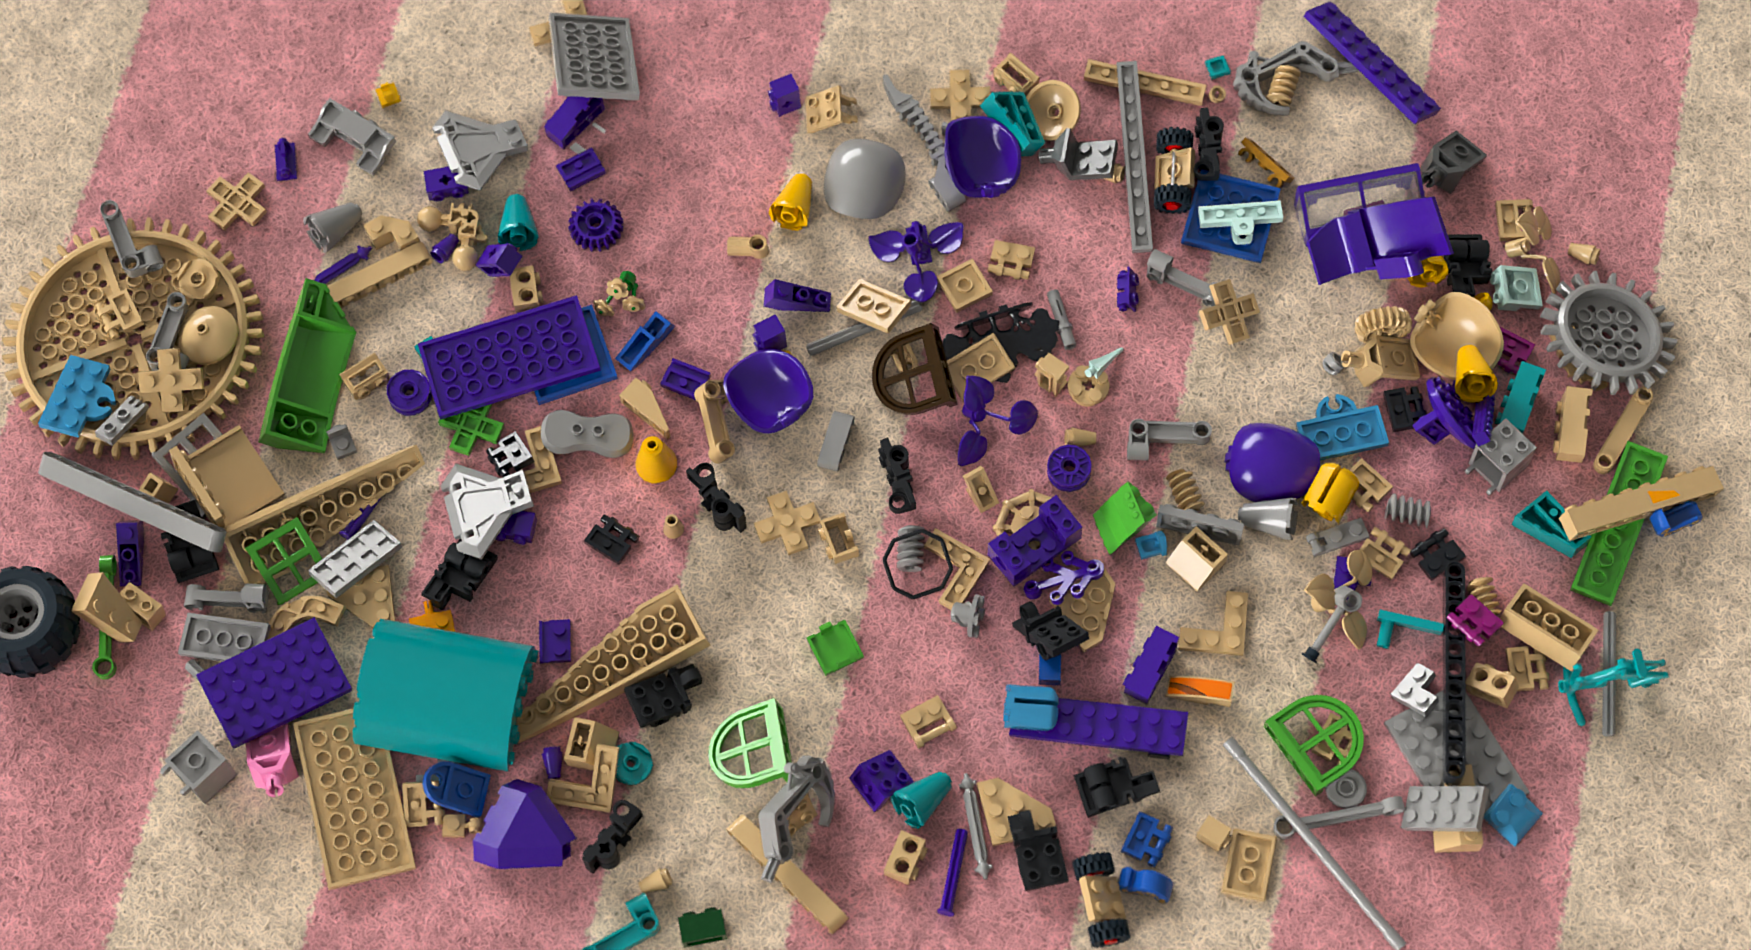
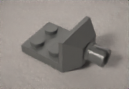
M1066 128L1055 140L1053 148L1039 149V161L1041 164L1055 163L1058 170L1070 181L1113 178L1118 143L1116 140L1077 142L1071 129Z
M1456 130L1432 147L1420 167L1422 183L1424 185L1429 181L1425 187L1430 188L1436 185L1451 194L1463 175L1482 163L1487 154Z

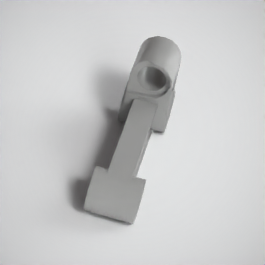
M112 200L103 202L100 212L121 266L127 276L136 278L161 269L164 263L157 246L149 245L137 251L117 203ZM116 210L114 214L107 215L108 211ZM137 263L134 268H128L129 264Z
M1157 249L1153 250L1147 262L1146 276L1149 280H1156L1158 284H1162L1165 281L1202 298L1204 305L1215 306L1209 286L1217 282L1208 284L1173 268L1172 262L1174 257Z
M174 292L168 296L167 304L151 347L146 353L147 362L153 371L159 370L158 362H152L154 358L158 357L157 350L173 349L183 319L188 312L189 307L186 298L180 292ZM177 302L182 303L179 307L173 306ZM180 353L181 369H186L189 357Z
M1135 419L1129 426L1127 460L1147 461L1149 459V442L1205 445L1210 441L1211 425L1206 421L1167 422ZM1141 429L1143 433L1136 434L1133 430ZM1204 431L1207 435L1200 436L1197 432Z
M246 583L241 591L206 590L202 585L190 584L187 585L184 607L189 610L193 608L203 610L204 606L247 607V610L252 613L256 611L266 613L269 590L265 584Z

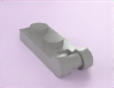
M1362 518L1320 532L1311 533L1306 536L1308 544L1312 545L1313 549L1311 551L1313 556L1317 557L1364 541L1367 538L1369 539L1370 536ZM1324 539L1326 545H1320L1319 540Z

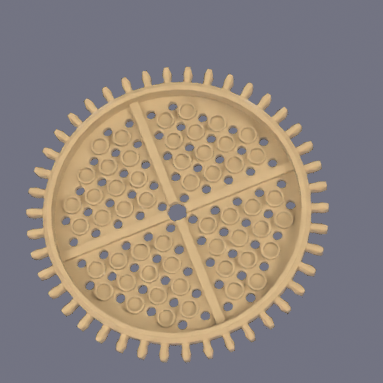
M132 218L127 220V228L137 251L149 245L157 246L162 260H165L164 266L161 269L136 278L127 276L121 266V262H113L114 259L119 257L110 235L100 237L98 230L95 227H91L90 232L93 241L83 244L82 239L74 235L73 241L77 249L68 254L66 249L59 244L56 248L62 257L60 261L54 264L46 257L41 259L44 266L49 269L43 277L37 272H29L32 280L38 284L34 290L23 286L18 288L21 295L28 298L26 305L13 302L10 304L14 312L22 314L20 321L5 320L4 323L8 329L18 331L17 337H2V342L5 346H16V353L2 355V359L5 364L18 362L19 367L5 372V376L8 381L22 378L23 383L11 388L10 391L14 397L26 392L30 394L29 398L18 405L23 412H26L35 405L38 406L39 410L29 418L34 426L38 424L70 355L107 364V359H112V362L107 364L110 365L111 370L104 384L109 385L113 390L116 405H111L110 402L105 401V405L100 406L111 407L113 411L111 415L131 395L136 400H141L142 403H151V407L113 445L111 454L114 460L117 461L120 459L122 447H131L130 453L134 460H139V446L149 444L150 452H157L159 450L157 442L167 439L168 443L203 413L208 416L214 412L217 417L224 420L226 415L223 409L219 407L222 401L226 399L234 405L239 403L237 397L230 393L233 386L236 385L247 390L249 388L248 382L239 377L241 370L253 373L257 371L255 364L245 361L247 354H262L259 346L249 345V338H264V332L260 328L250 329L249 323L264 320L261 311L251 313L247 311V307L259 304L260 299L257 294L243 298L242 292L255 287L251 278L238 284L235 281V278L246 272L244 266L239 264L229 271L226 266L235 259L230 250L218 259L214 255L222 246L217 239L205 249L202 247L207 238L204 231L200 230L195 239L190 241L187 239L190 233L188 225L183 224L178 235L170 234L172 223L168 219L165 220L161 232L153 231L154 222L151 218L146 219L144 231H136V225ZM205 259L212 263L220 274L218 287L205 301L193 300L185 296L189 308L183 322L190 314L198 310L197 306L199 304H204L202 308L208 306L221 307L230 312L235 318L239 329L238 340L233 350L224 359L213 364L203 365V382L209 380L210 384L204 386V389L190 390L189 393H184L185 411L162 412L161 392L140 393L138 391V372L153 371L146 359V353L150 348L146 349L145 345L148 343L152 344L159 325L158 321L162 318L168 296L174 292L182 293L179 289V281L177 280L180 268L190 260ZM137 263L129 264L128 268H134ZM95 266H101L99 270H94ZM81 273L80 277L75 278V274ZM122 275H126L124 280H120ZM202 275L194 278L196 280L195 284L202 281ZM167 277H171L169 282H165ZM103 282L107 283L105 287H100ZM147 285H152L151 289H145ZM126 288L128 292H133L131 298L136 308L139 309V314L144 322L142 326H145V329L139 331L140 327L125 333L121 327L117 331L119 336L121 334H126V336L122 339L112 340L104 329L105 324L103 320H100L97 315L96 304L103 302L105 306L109 305L106 304L108 301L107 297ZM83 290H87L85 295L81 294ZM64 297H68L66 302H61ZM217 297H223L222 300L216 301ZM158 302V305L153 307L152 303ZM177 302L173 306L179 307L182 303ZM89 307H94L93 311L88 312L87 309ZM115 313L110 315L112 321L113 318L116 317ZM70 314H74L72 319H67ZM50 322H55L52 327H48ZM95 324H100L98 329H93ZM79 331L80 335L75 337L74 333ZM131 335H141V344L139 342L136 345H132V347L127 344ZM178 335L173 348H180L178 343ZM61 339L59 344H54V341ZM102 341H106L105 345L99 346ZM40 346L41 350L36 352L35 348ZM82 349H87L85 353L80 354ZM127 351H132L130 356H125ZM63 356L67 357L66 360L60 361ZM189 360L186 369L197 368L198 364ZM43 364H47L46 368L41 369ZM138 368V372L133 374L132 370ZM114 376H119L117 381H112ZM48 382H54L52 386H47ZM121 393H124V394H125V397H124V398H122V399L118 398V396H119ZM177 413V417L172 419L171 415ZM111 415L103 420L86 422L74 447L77 453L82 454L87 442L95 443L93 455L95 458L100 459L104 446H112L97 438L95 431ZM158 421L156 426H151V423ZM48 429L42 430L48 438L55 432ZM133 429H138V432L131 433ZM62 433L57 441L61 446L65 447L72 436ZM193 433L187 437L191 443L195 441Z

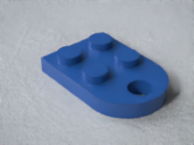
M442 761L432 765L425 772L423 789L428 799L434 804L479 818L482 816L491 775L453 762ZM432 775H436L439 778L438 786H434L431 783Z

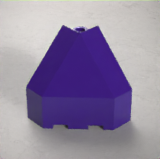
M515 779L502 785L498 792L500 797L496 805H491L484 819L486 824L481 834L477 833L473 840L474 861L496 869L563 866V860L571 857V841L577 838L543 788L520 779Z

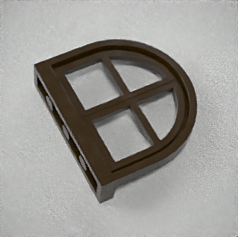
M929 323L901 333L890 339L880 349L873 364L872 383L877 397L886 407L900 414L917 415L944 405L949 407L958 405L939 327ZM922 339L928 363L908 370L902 346ZM898 349L903 372L884 379L886 363L890 356ZM930 371L936 396L916 403L910 378ZM905 380L911 404L895 400L889 394L886 387Z

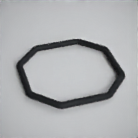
M919 529L892 539L883 556V564L891 588L910 599H917L942 590L953 571V565L943 538L925 529ZM923 533L940 541L949 569L941 586L912 595L895 586L887 558L895 542Z

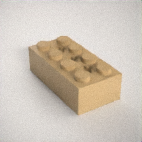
M1524 583L1500 617V620L1504 622L1501 628L1571 672L1573 666L1579 662L1599 631Z

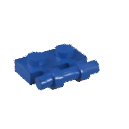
M1139 811L1121 852L1139 861L1142 860L1144 854L1150 856L1147 864L1155 868L1157 862L1161 861L1164 855L1162 852L1166 843H1169L1172 838L1170 834L1173 827L1166 824L1163 831L1157 829L1158 819ZM1153 836L1158 839L1155 848L1148 846Z

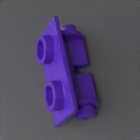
M280 138L279 142L275 145L277 181L297 179L295 142L289 143L286 138Z
M914 221L909 228H906V233L914 232L918 237H922L923 240L929 242L926 225L920 224L919 221ZM921 243L922 249L917 254L919 264L933 262L930 247ZM911 255L912 265H916L913 255Z
M1127 267V271H1120L1117 275L1118 291L1124 290V292L1117 293V307L1119 311H1127V308H1131L1133 312H1136V305L1139 303V297L1136 292V286L1139 285V277L1130 267Z

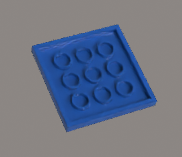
M1201 169L1200 174L1204 175L1209 171ZM1220 174L1219 180L1215 181L1198 180L1181 244L1261 263L1272 223L1254 224L1252 242L1250 244L1236 245L1232 240L1231 226L1200 228L1198 207L1278 201L1281 188ZM1239 235V238L1244 239L1246 235Z
M592 305L581 309L601 371L534 391L539 405L618 379Z

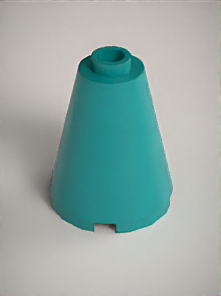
M513 194L505 202L498 232L499 244L510 243L516 248L520 247L519 251L529 250L537 244L539 232L526 198L520 194Z
M938 771L895 791L894 795L891 796L892 805L898 815L903 813L908 818L905 822L909 826L919 829L924 826L951 790L952 780L948 774Z

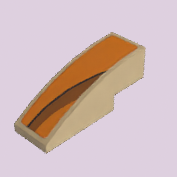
M1169 676L1165 697L1204 705L1210 703L1230 707L1235 682L1208 677Z

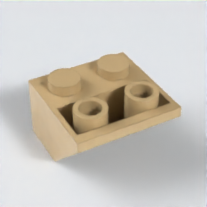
M1196 526L1180 542L1166 561V565L1195 591H1198L1226 564L1228 554Z
M574 717L564 756L566 765L594 771L597 745L603 744L616 747L619 731L596 721Z

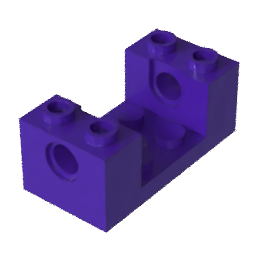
M1055 495L1039 507V516L1014 534L1009 536L1006 532H1003L989 542L988 556L1011 585L1015 587L1082 538L1083 527L1059 497ZM1031 541H1038L1041 546L1039 549L1033 550L1029 547V543Z

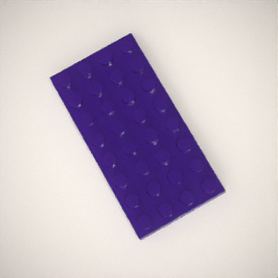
M577 295L418 343L440 420L601 371Z

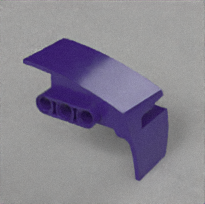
M1435 196L1351 210L1348 212V215L1333 218L1324 224L1306 242L1318 285L1348 274L1366 270H1377L1380 280L1413 277L1424 273L1422 260L1434 256L1454 254Z

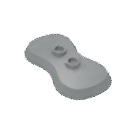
M556 410L547 414L541 425V440L544 447L556 454H568L585 450L605 457L617 458L627 454L633 444L634 433L631 422L626 417L616 413L597 417H585L568 410Z

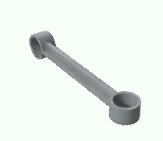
M1394 796L1377 803L1301 817L1300 819L1309 829L1379 815L1390 816L1400 814L1405 811L1402 797ZM1283 815L1279 816L1274 822L1273 831L1280 839H1290L1297 831L1293 828L1289 834L1278 832L1277 823L1287 821Z

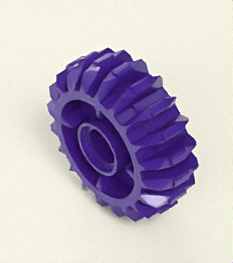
M591 198V203L589 204L583 201V207L577 205V211H572V218H569L568 229L571 232V238L575 240L578 246L582 244V249L584 250L588 246L591 252L594 251L595 247L601 252L602 246L609 250V243L615 245L616 239L621 238L620 232L624 230L621 212L617 210L615 205H610L608 200L604 204L601 198H599L598 202H594V199ZM595 223L600 224L598 227H592Z

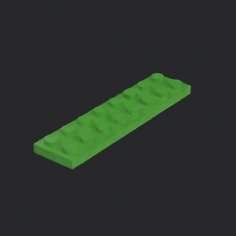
M1627 441L1607 495L1611 493L1614 496L1618 495L1627 488L1635 490L1647 482L1655 484L1661 477L1668 456ZM1644 519L1591 534V539L1587 544L1570 591L1611 606Z

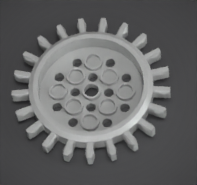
M1592 271L1588 277L1590 284L1585 285L1579 273H1577L1571 280L1575 287L1574 291L1564 281H1561L1556 290L1565 299L1551 292L1545 302L1558 310L1545 307L1540 316L1541 318L1554 321V325L1545 324L1540 332L1541 335H1555L1556 340L1550 342L1546 350L1547 352L1561 349L1564 356L1557 364L1559 368L1571 362L1578 368L1573 375L1575 382L1585 373L1593 377L1591 389L1594 391L1601 384V380L1609 382L1611 395L1617 393L1620 388L1619 383L1625 382L1630 395L1634 394L1639 388L1635 380L1638 378L1648 390L1655 383V380L1648 371H1651L1660 379L1664 377L1668 370L1656 361L1671 365L1675 356L1663 351L1662 347L1673 349L1677 344V339L1663 337V333L1671 331L1674 323H1659L1657 317L1666 308L1664 305L1654 309L1648 306L1647 302L1652 295L1651 291H1647L1641 297H1638L1632 293L1635 287V281L1632 279L1626 284L1625 288L1616 286V273H1612L1607 280V284L1600 283L1597 271ZM1602 332H1606L1611 336V339L1605 338Z

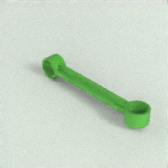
M115 555L100 556L99 571L100 573L103 572L114 586V576H116L117 570ZM99 630V655L93 662L92 669L100 679L106 680L115 675L117 667L111 659L112 638ZM104 661L110 662L112 665L111 670L106 674H99L98 666Z

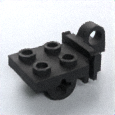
M1208 107L1200 108L1199 116H1196L1197 126H1195V136L1200 140V144H1198L1200 160L1194 166V176L1200 181L1219 180L1220 162L1217 153H1222L1221 141L1224 123L1221 118L1210 116ZM1199 169L1201 171V169L1209 172L1203 175L1200 174L1197 170Z
M1448 234L1454 254L1443 255L1448 265V273H1450L1446 280L1447 285L1452 286L1453 292H1461L1474 297L1475 289L1473 284H1488L1491 279L1493 270L1490 268L1491 262H1488L1490 254L1488 240H1483L1482 234Z
M884 438L880 440L881 448L878 449L880 464L882 468H886L888 473L886 476L890 486H892L889 508L895 514L915 510L916 500L910 484L913 481V477L909 471L908 450L902 445L892 446L889 438ZM893 501H904V505L901 508H896L892 504Z
M701 463L694 469L689 467L686 470L687 478L700 489L699 494L704 498L701 505L708 512L712 510L716 528L721 531H727L734 526L742 533L747 528L745 510L739 503L736 502L734 504L729 499L730 496L725 490L718 489L713 466L709 463ZM704 469L711 471V474L706 477H700L699 475Z
M195 500L175 506L202 518ZM168 532L160 533L162 540L168 538L169 542L163 545L166 548L168 561L178 584L220 570L214 552L201 548Z
M461 539L457 543L453 542L445 553L444 562L438 565V570L435 569L434 576L421 595L431 600L432 606L440 610L445 609L452 593L471 602L473 591L478 589L498 560V556L487 551L481 560L458 552L456 544L460 543Z
M1029 601L1019 607L1021 618L1012 622L1013 628L1026 637L1027 643H1031V646L1036 645L1040 656L1044 660L1054 658L1089 640V633L1070 618L1062 615V610L1059 606L1040 615L1035 604Z
M694 664L679 669L676 667L670 668L667 678L665 673L625 687L624 692L640 727L643 728L649 725L657 727L668 722L673 716L679 717L681 711H683V714H686L687 711L691 710L692 704L685 690L702 684V676L699 669L695 668Z
M1119 757L1120 764H1116L1113 759L1110 763L1094 764L1085 768L1084 772L1075 774L1074 778L1087 817L1089 818L1129 804V797L1132 798L1134 803H1137L1147 796L1159 793L1160 789L1154 771L1152 770L1133 777L1126 757Z
M619 800L614 804L613 813L609 816L612 825L608 828H603L597 836L598 840L593 845L587 846L582 854L584 865L592 874L600 866L604 869H613L619 864L620 855L617 846L620 843L625 847L627 842L631 841L632 838L628 833L643 817V813L638 807L627 800ZM625 805L629 807L628 814L624 816L617 814V809L620 806Z
M1030 810L1008 816L1020 876L1025 891L1069 882L1059 838H1056L1058 833L1057 827L1053 826L1034 830Z

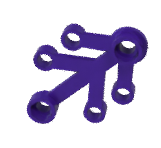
M1065 551L1061 555L1063 563L1065 565H1074L1080 569L1070 570L1055 564L1052 559L1048 562L1051 564L1042 566V569L1046 572L1056 573L1059 576L1040 582L1035 580L1027 581L1024 585L1025 595L1028 599L1034 600L1041 596L1042 590L1062 584L1058 590H1054L1050 594V599L1054 605L1063 603L1064 596L1069 589L1074 598H1081L1084 596L1085 589L1091 580H1098L1103 576L1104 565L1100 560L1093 559L1087 562L1074 557L1072 551ZM1082 578L1079 584L1073 585L1076 579Z

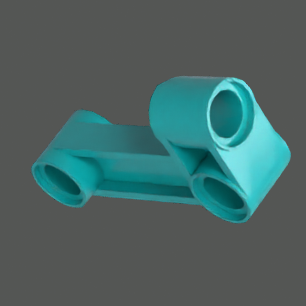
M643 892L625 902L634 919L633 922L594 944L584 947L582 950H629L648 938L657 935L660 931V924L646 894ZM647 921L655 922V926L652 929L644 928V924Z

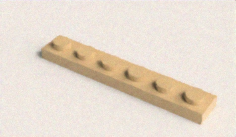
M1088 59L1084 81L1118 88L1117 66ZM1138 70L1140 93L1202 106L1206 91L1205 84Z

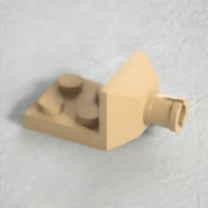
M1376 335L1354 352L1346 350L1341 356V361H1348L1341 363L1342 366L1354 367L1355 374L1363 387H1369L1382 377L1412 381L1420 378L1417 358L1412 351L1410 339Z

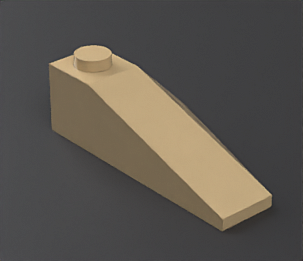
M1466 764L1465 775L1459 786H1475L1472 764ZM1456 771L1449 772L1452 776H1459ZM1482 827L1481 832L1433 831L1435 852L1480 851L1483 846Z

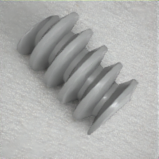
M1393 493L1388 500L1384 519L1391 514L1392 521L1399 516L1401 523H1403L1405 518H1408L1410 525L1415 519L1417 526H1420L1422 521H1425V527L1427 528L1431 515L1430 501H1426L1422 506L1421 499H1418L1414 504L1413 497H1410L1405 502L1404 495H1401L1397 500L1396 494Z
M904 526L898 530V536L924 529V527ZM918 534L897 541L899 545L897 547L898 562L896 566L899 570L903 572H919L922 570L917 565L924 563L922 559L918 558L924 555L923 551L918 550L924 548V544L918 542L924 540L923 535Z

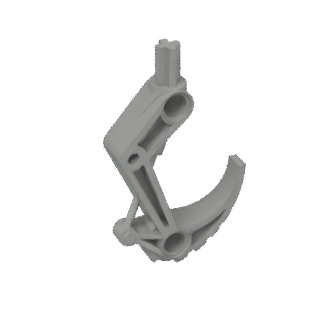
M1301 41L1270 59L1260 57L1258 52L1251 51L1248 56V62L1237 67L1233 86L1236 91H1239L1238 96L1243 101L1247 100L1246 104L1255 107L1256 110L1273 115H1289V106L1284 107L1271 103L1264 97L1259 87V82L1275 75L1277 67L1282 65L1292 66L1300 71L1315 74L1325 82L1338 78L1339 74L1358 72V69L1350 61L1337 62L1335 58L1308 42ZM1258 60H1259V61H1264L1263 63H1261V64H1259V65L1257 66Z
M802 756L797 763L787 762L784 766V772L788 773L787 783L759 813L763 851L768 859L761 879L772 883L779 865L792 858L793 845L788 829L789 820L787 818L811 788L814 789L820 801L821 814L818 824L829 827L831 823L835 798L834 782L831 779V771L822 758Z

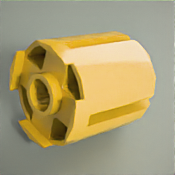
M1325 463L1318 471L1301 505L1306 507L1308 504L1319 516L1331 522L1335 518V521L1339 524L1359 487V480L1350 470L1341 468L1336 463Z

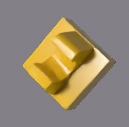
M388 82L383 83L379 88L375 89L382 108L401 102L394 82L390 84Z

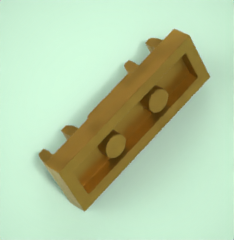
M1245 137L1241 143L1246 148L1240 149L1238 155L1242 156L1245 152H1248L1249 157L1246 159V162L1250 163L1256 157L1259 160V166L1266 171L1268 169L1272 170L1275 174H1271L1267 181L1272 182L1277 178L1278 184L1275 187L1282 188L1284 182L1291 183L1295 179L1294 176L1252 139Z

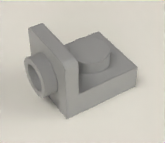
M346 424L335 425L327 431L337 460L357 453Z

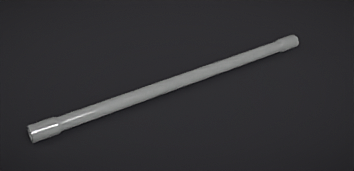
M1233 737L1228 739L1223 744L1225 749L1239 762L1381 931L1393 949L1400 950L1407 943L1398 932L1389 925L1250 760Z

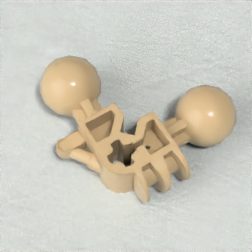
M452 202L450 214H442L436 207L426 206L417 215V223L425 231H436L440 226H449L450 234H458L461 246L455 249L452 261L459 270L469 271L476 266L478 254L474 250L473 245L477 246V242L487 243L488 236L482 230L479 215L473 210V204H470L468 209L464 208V203H460L458 208H454V202Z

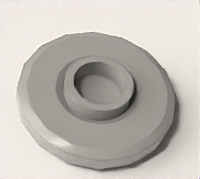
M1351 769L1348 773L1327 786L1325 791L1328 799L1334 805L1347 809L1356 807L1363 802L1367 792V785L1360 773Z

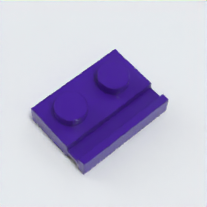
M592 147L556 165L570 192L606 174Z
M672 358V362L660 383L661 387L696 400L694 396L695 390L709 380L711 373Z
M570 619L549 620L547 622L539 621L540 664L571 662Z

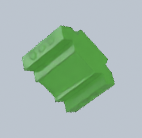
M1126 482L1093 514L1096 527L1100 531L1099 534L1104 541L1103 544L1107 548L1109 555H1112L1128 540L1138 534L1157 516L1153 506L1145 501L1138 488L1130 482Z

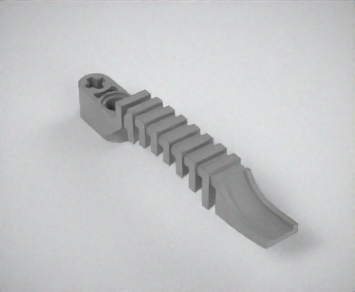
M884 75L883 85L886 94L896 112H900V120L908 118L907 124L909 127L915 124L914 131L916 133L921 132V140H926L925 146L927 149L929 148L928 154L932 158L931 164L933 167L937 166L935 177L928 180L930 188L935 190V195L943 207L949 212L965 203L966 198L956 188L948 173L945 162L944 142L942 139L939 140V134L937 131L934 132L932 123L929 124L928 116H924V110L922 107L920 108L918 100H914L912 95L898 91L888 75Z

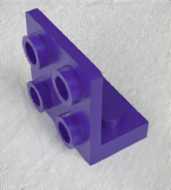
M891 750L860 763L849 777L873 812L880 810L886 801L894 795L895 791L914 783Z

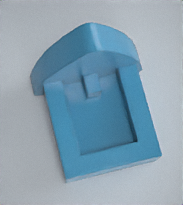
M1162 531L1135 538L1141 560L1161 554L1162 556L1167 555L1166 536Z

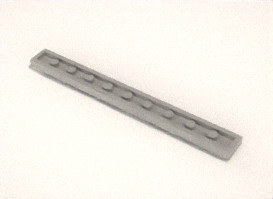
M1137 61L1117 62L1132 253L1153 252Z

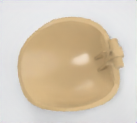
M1451 292L1443 295L1435 302L1429 299L1425 305L1418 309L1419 313L1414 317L1417 324L1412 331L1410 343L1415 356L1427 368L1441 376L1455 380L1457 353L1465 345L1476 346L1491 370L1496 366L1503 352V335L1492 313L1480 301L1461 292Z

